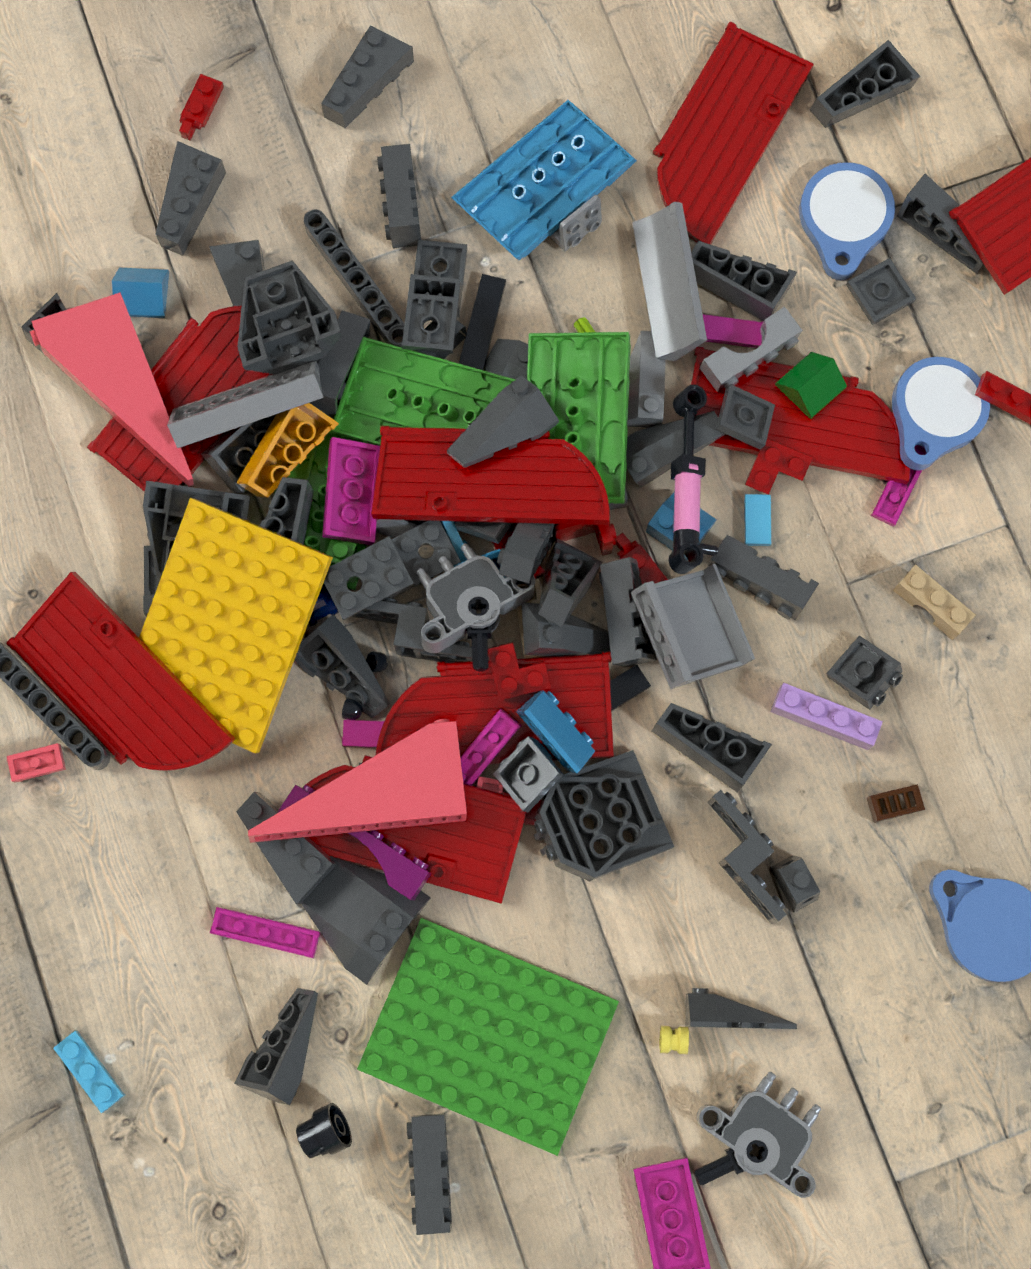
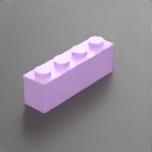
M786 683L780 686L770 711L866 750L874 746L883 722Z

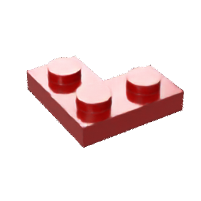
M767 438L765 446L758 452L745 485L769 495L778 472L803 481L813 457Z
M513 642L488 648L499 700L551 688L545 661L519 667Z

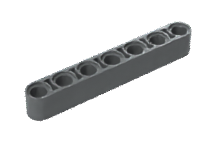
M317 209L308 211L304 216V225L308 237L368 319H370V322L387 344L402 347V342L397 343L394 339L398 336H403L405 323L325 214ZM315 222L321 223L319 227H311ZM328 241L335 242L333 246L324 245ZM342 260L349 261L347 265H338V263ZM355 279L363 280L359 285L352 284ZM369 298L377 299L373 304L366 303V300ZM383 317L391 318V321L388 323L380 322Z
M0 642V678L84 764L94 770H102L107 767L110 762V754L106 748ZM7 661H12L11 669L3 672V665ZM24 679H29L30 684L28 688L20 690V683ZM42 697H47V704L43 708H38V700ZM64 714L65 722L61 726H56L55 719L59 715ZM80 732L83 733L81 743L74 745V735ZM99 750L101 752L100 760L92 763L90 760L91 754Z

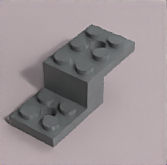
M418 240L414 274L410 275L402 349L453 354L457 318L460 317L467 244ZM438 262H443L447 265V268L442 272H437L433 266ZM430 320L435 321L437 328L433 331H427L423 327L424 323Z
M428 520L393 539L389 536L330 566L324 584L342 619L345 620L390 596L394 598L421 584L416 574L420 568L424 569L430 578L445 572L439 562L441 556H446L452 565L459 564L461 561L441 522ZM425 544L432 546L434 549L433 555L427 559L419 555V548ZM353 577H358L362 580V587L357 592H352L347 587V582Z
M386 598L352 616L397 624L393 645L396 654L399 656L446 663L472 661V647H469V643L464 641H458L438 653H429L423 649L421 629L429 622L427 608H423L421 603L408 602L407 605L398 604L395 599ZM433 636L428 637L429 640H437L439 638Z
M719 790L707 803L742 842L721 860L719 864L771 924L779 922L787 915L783 911L785 905L776 895L770 896L765 890L767 887L766 883L759 875L753 876L750 873L774 852L771 848L773 843L766 834H759L753 827L755 825L754 820L746 812L742 814L737 809L736 805L738 803L729 792L724 794L722 790Z

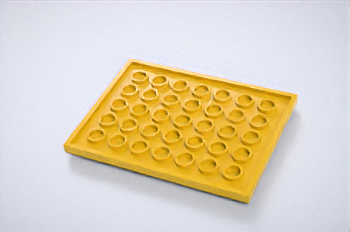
M190 498L139 638L236 738L232 742L233 744L256 754L261 750L333 557L200 500Z

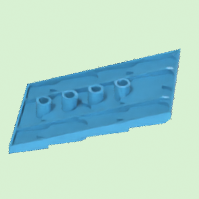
M567 100L451 198L520 261L548 236L554 234L559 229V225L563 220L594 195H598L607 186L615 182L637 160L572 102Z

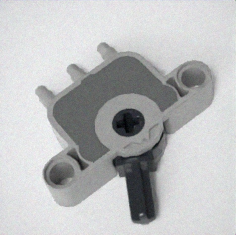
M465 543L461 546L467 558L465 562L454 567L446 556H441L439 562L445 573L433 580L422 568L416 572L426 589V605L434 619L422 627L421 641L426 652L438 653L465 638L467 634V639H472L473 669L483 672L489 668L488 639H491L492 632L500 622V614L505 615L533 598L535 577L533 576L530 583L510 577L504 578L503 575L499 574V569L490 558L477 556L474 550ZM526 584L529 587L526 589H521L517 585ZM435 634L438 635L440 638H438L437 640H429L427 637L429 635Z
M768 1072L755 1091L744 1093L729 1115L713 1105L702 1106L697 1112L698 1124L730 1148L725 1150V1156L694 1171L698 1183L705 1185L732 1171L737 1175L745 1171L752 1175L767 1174L801 1198L811 1196L816 1188L815 1180L798 1164L812 1142L810 1128L817 1119L821 1107L814 1104L803 1120L799 1119L789 1111L798 1095L796 1089L791 1088L780 1104L766 1095L776 1078V1075L772 1072ZM708 1110H714L717 1115V1120L713 1125H706L703 1121V1115ZM753 1144L762 1148L758 1151V1157L749 1154L753 1150L751 1146ZM800 1176H805L808 1181V1185L803 1191H797L795 1188V1181Z

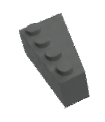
M370 25L321 103L324 118L346 128L367 108V104L374 97L377 98L391 81L394 82L400 76V72L406 66L409 67L414 62L413 47Z
M698 241L691 252L696 282L762 321L774 314L797 274L796 271L788 269V272L776 268L777 265L768 262L765 265L752 261V257L746 255L740 257L730 254L729 250Z
M343 310L337 319L342 333L341 337L324 358L316 360L319 366L324 398L310 402V404L332 419L336 415L362 338H369L370 319Z
M276 414L226 431L201 453L233 493L245 492L246 489L238 485L237 481Z
M518 523L512 536L508 538L505 549L502 548L500 550L497 563L501 564L499 574L530 583L555 541V526L559 524Z
M557 538L545 565L538 615L544 617L549 623L562 627L592 586L600 569V564L603 562Z
M673 703L668 706L652 729L653 733L736 792L744 786L772 746L771 743L759 741L752 738L749 734L727 728L726 725L716 721L715 723L705 719L702 715Z
M253 792L236 812L246 828L250 830L279 813V809L260 792ZM309 837L256 842L295 904H302L337 865Z

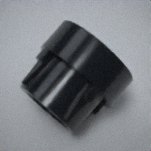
M334 1103L315 1110L311 1119L297 1125L296 1128L299 1144L309 1159L328 1153L336 1154L352 1144L349 1124L341 1109Z

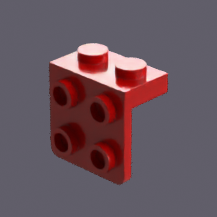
M613 523L610 525L559 524L555 526V541L557 538L567 541L595 533L602 556L612 554L613 545H616L615 538H617Z

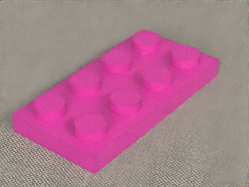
M335 437L331 438L329 443L322 537L366 545H373L375 543L377 519L372 518L371 512L380 446Z
M687 1157L633 1168L653 1269H711Z

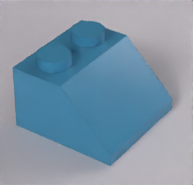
M674 493L661 505L646 529V533L672 551ZM701 508L699 543L702 542L717 521V519Z

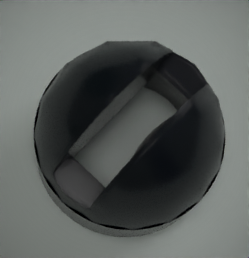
M370 652L367 655L366 662L372 672H383L388 667L386 660L388 658L384 653Z
M347 698L343 705L342 718L347 720L358 719L363 712L360 702Z

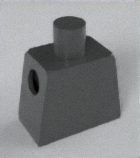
M793 855L770 867L793 912L818 900L820 890L801 857Z

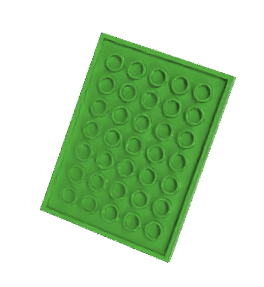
M421 918L357 1070L558 1156L619 1001Z

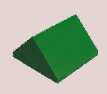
M810 352L775 384L810 419L847 387L834 358Z

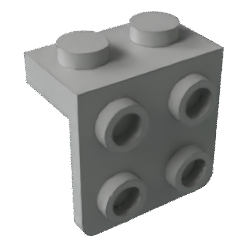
M594 195L563 220L559 225V229L549 236L564 252L570 247L577 246L587 233L594 232L602 222L601 199Z

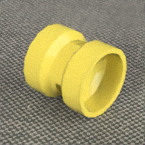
M661 1026L659 1039L660 1053L668 1054L673 1050L679 1054H688L689 1028L679 1027L672 1030L670 1026Z

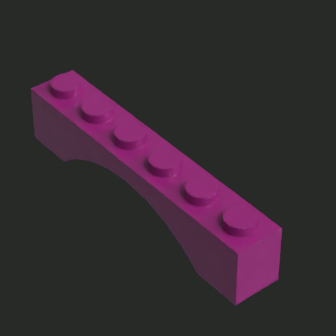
M306 784L303 788L295 785L278 812L303 799L315 790ZM376 830L348 833L360 840L374 854L385 873L388 885L414 901L432 874L426 870L429 865L417 857L412 861L404 855L406 850L394 842L389 846L382 841L384 835Z

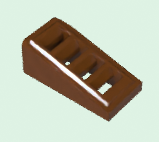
M918 784L867 797L874 823L925 810ZM909 792L913 793L916 803L915 807H911L908 797ZM901 794L903 796L904 803L906 806V809L903 810L898 795ZM889 797H893L897 810L895 812L892 811ZM883 799L887 814H883L879 800Z

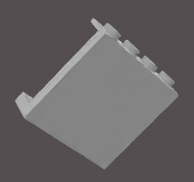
M712 564L702 571L654 584L653 581H650L631 592L670 689L741 667L755 659L716 564Z

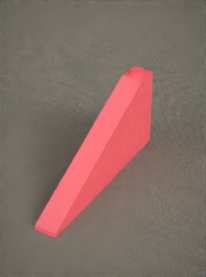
M121 293L31 321L34 330L29 332L34 345H40L42 352L188 487L193 486V477L181 447L177 448L167 426L169 421L168 413Z
M439 719L432 724H428L248 830L250 843L466 821L467 811L456 721L450 722L448 719Z

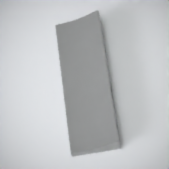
M674 201L664 209L632 222L655 355L658 359L677 361L707 341L683 205L680 202Z
M317 361L279 374H272L172 409L167 426L177 448L324 398Z

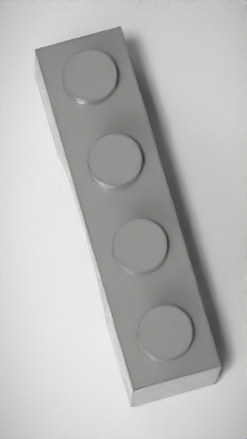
M783 307L766 318L760 327L762 340L761 345L757 349L748 353H737L722 347L705 358L700 369L717 392L723 388L726 389L730 384H737L738 378L745 374L748 377L759 368L757 365L764 361L769 363L779 355L778 352L783 348L789 350L799 342L798 337L803 330L788 310Z

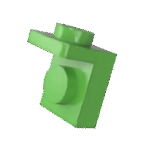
M331 539L326 552L327 555L333 557L330 566L354 555L357 544Z

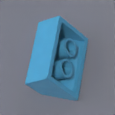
M538 691L516 712L566 771L578 773L594 754L595 750L591 746L594 742L584 731L580 733L574 727L576 721L567 711L562 713L557 707L559 701L550 691L547 693Z

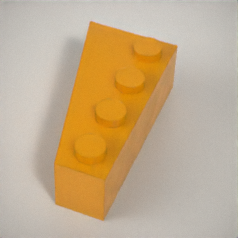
M310 403L276 414L239 477L237 484L257 497L268 498L278 488L282 477L287 478L290 472L307 458V454L315 446H318L324 440V437L331 430H334L339 423Z

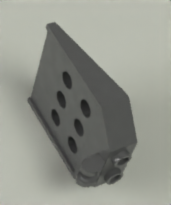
M634 750L586 766L578 773L569 772L564 774L543 796L535 816L536 821H534V825L537 831L534 834L535 840H545L547 845L540 850L542 856L547 855L549 861H553L556 867L589 882L674 848V844ZM602 782H607L612 786V793L603 791ZM573 793L582 795L584 804L575 803ZM613 806L619 807L622 810V818H617L613 815ZM583 818L592 819L594 829H587L583 824ZM623 831H628L632 834V843H628L623 839ZM594 842H600L604 846V854L595 852Z

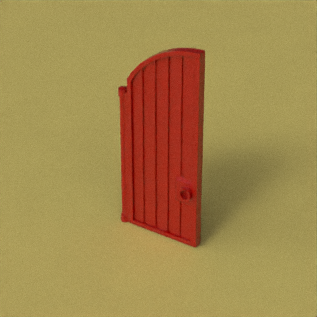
M733 22L728 23L723 36L661 141L653 150L655 156H664L657 167V180L665 207L674 201L682 203L688 236L696 243L701 241L710 245L814 65L762 38L737 28V25Z
M1030 157L978 194L949 211L950 217L957 220V224L1004 295L1031 277Z
M242 305L210 312L200 326H198L199 323L195 319L190 318L185 328L152 367L151 372L169 418L172 409L272 375L270 373L244 370L237 347ZM113 417L95 440L91 441L87 446L91 452H97L144 492L146 481L180 486L185 484ZM223 433L181 447L191 475L205 460L201 453Z
M700 346L694 349L696 361L691 385L700 386L706 393L707 401L697 411L696 415L714 411L719 417L726 389L723 388L717 392L700 369L703 360L716 351L704 349V347ZM764 361L757 365L759 368L750 376L746 377L744 374L738 378V383L734 386L775 404L767 438L812 456L811 466L908 484L910 468L903 463L900 457L899 431L894 414L873 391L855 388L859 383V377L842 376L847 385L846 389L812 419L807 417L775 385L794 366L775 362L766 363ZM727 434L709 445L758 455L760 450Z
M380 427V435L382 437L371 512L373 519L610 525L608 496L598 471L590 460L564 439H549V431L538 439L531 441L529 438L517 443V447L513 449L504 448L494 452L493 457L464 468L447 454V449L467 428Z
M70 572L17 635L10 638L6 643L110 751L120 765L128 760V755L138 767L165 771L187 768L213 758L236 739L76 572Z
M611 652L517 659L519 667L545 661L551 688L541 691L545 693L550 691L559 701L557 707L562 713L567 711L576 721L574 727L580 733L584 731L594 743L591 746L595 752L590 758L614 757L609 663L612 659ZM488 660V670L483 672L475 671L472 661L437 662L436 668L437 672H440V676L421 677L408 687L394 703L381 728L376 748L377 755L428 724H432L439 719H448L450 722L456 721L461 757L502 708L522 726L490 764H500L502 760L508 758L516 750L518 743L528 736L541 742L553 757L552 761L557 760L516 712L537 692L499 700L490 660Z
M365 755L362 760V763H364L372 757ZM342 765L320 774L306 785L316 791L355 767ZM463 783L467 811L466 821L376 830L384 835L382 841L389 846L394 842L406 850L404 855L412 861L417 857L429 865L426 870L432 874L426 883L502 904L527 812L523 811L511 796ZM348 833L309 837L329 856L383 871L379 861L369 848Z

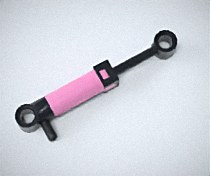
M698 385L687 386L673 400L675 412L679 416L684 417L683 454L671 462V480H675L673 551L669 555L668 561L671 569L678 574H685L700 565L703 561V554L711 556L718 554L717 546L699 543L701 478L705 476L706 458L694 456V417L697 411L706 404L707 396L705 391Z

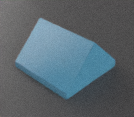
M119 267L112 279L113 295L121 293L131 317L165 318L169 270Z

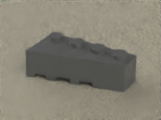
M887 40L815 100L810 111L827 128L911 89L920 78V75L894 45Z
M177 141L155 235L161 247L183 256L226 175L222 159Z
M410 144L381 147L382 156L377 157L379 172L383 171L384 179H380L381 194H386L387 201L382 202L384 217H388L389 224L385 225L386 240L392 241L393 248L417 246L418 240H421Z
M925 173L907 194L897 217L977 274L984 264L957 224V220L952 219L949 215L950 210L960 205Z
M259 240L209 246L233 306L242 305L245 277L265 270L263 251Z
M282 477L269 505V511L265 520H262L260 526L304 545L314 489L309 481Z
M726 535L718 548V554L711 558L708 566L716 564L721 577H727L733 581V585L743 592H751L761 604L766 606L770 604L778 609L777 613L782 617L796 620L819 583L812 579L809 583L803 581L799 577V572L791 568L790 570H782L776 560L769 556H762L760 558L757 556L758 552L755 549Z
M628 557L600 564L601 572H599V579L604 592L612 665L629 667L656 661L655 650L631 594L633 590L642 585L637 559Z
M445 1113L415 1115L411 1117L412 1122H407V1138L412 1139L413 1150L408 1151L409 1168L414 1167V1179H410L411 1196H415V1207L412 1208V1224L416 1225V1235L450 1233L452 1229L446 1116Z

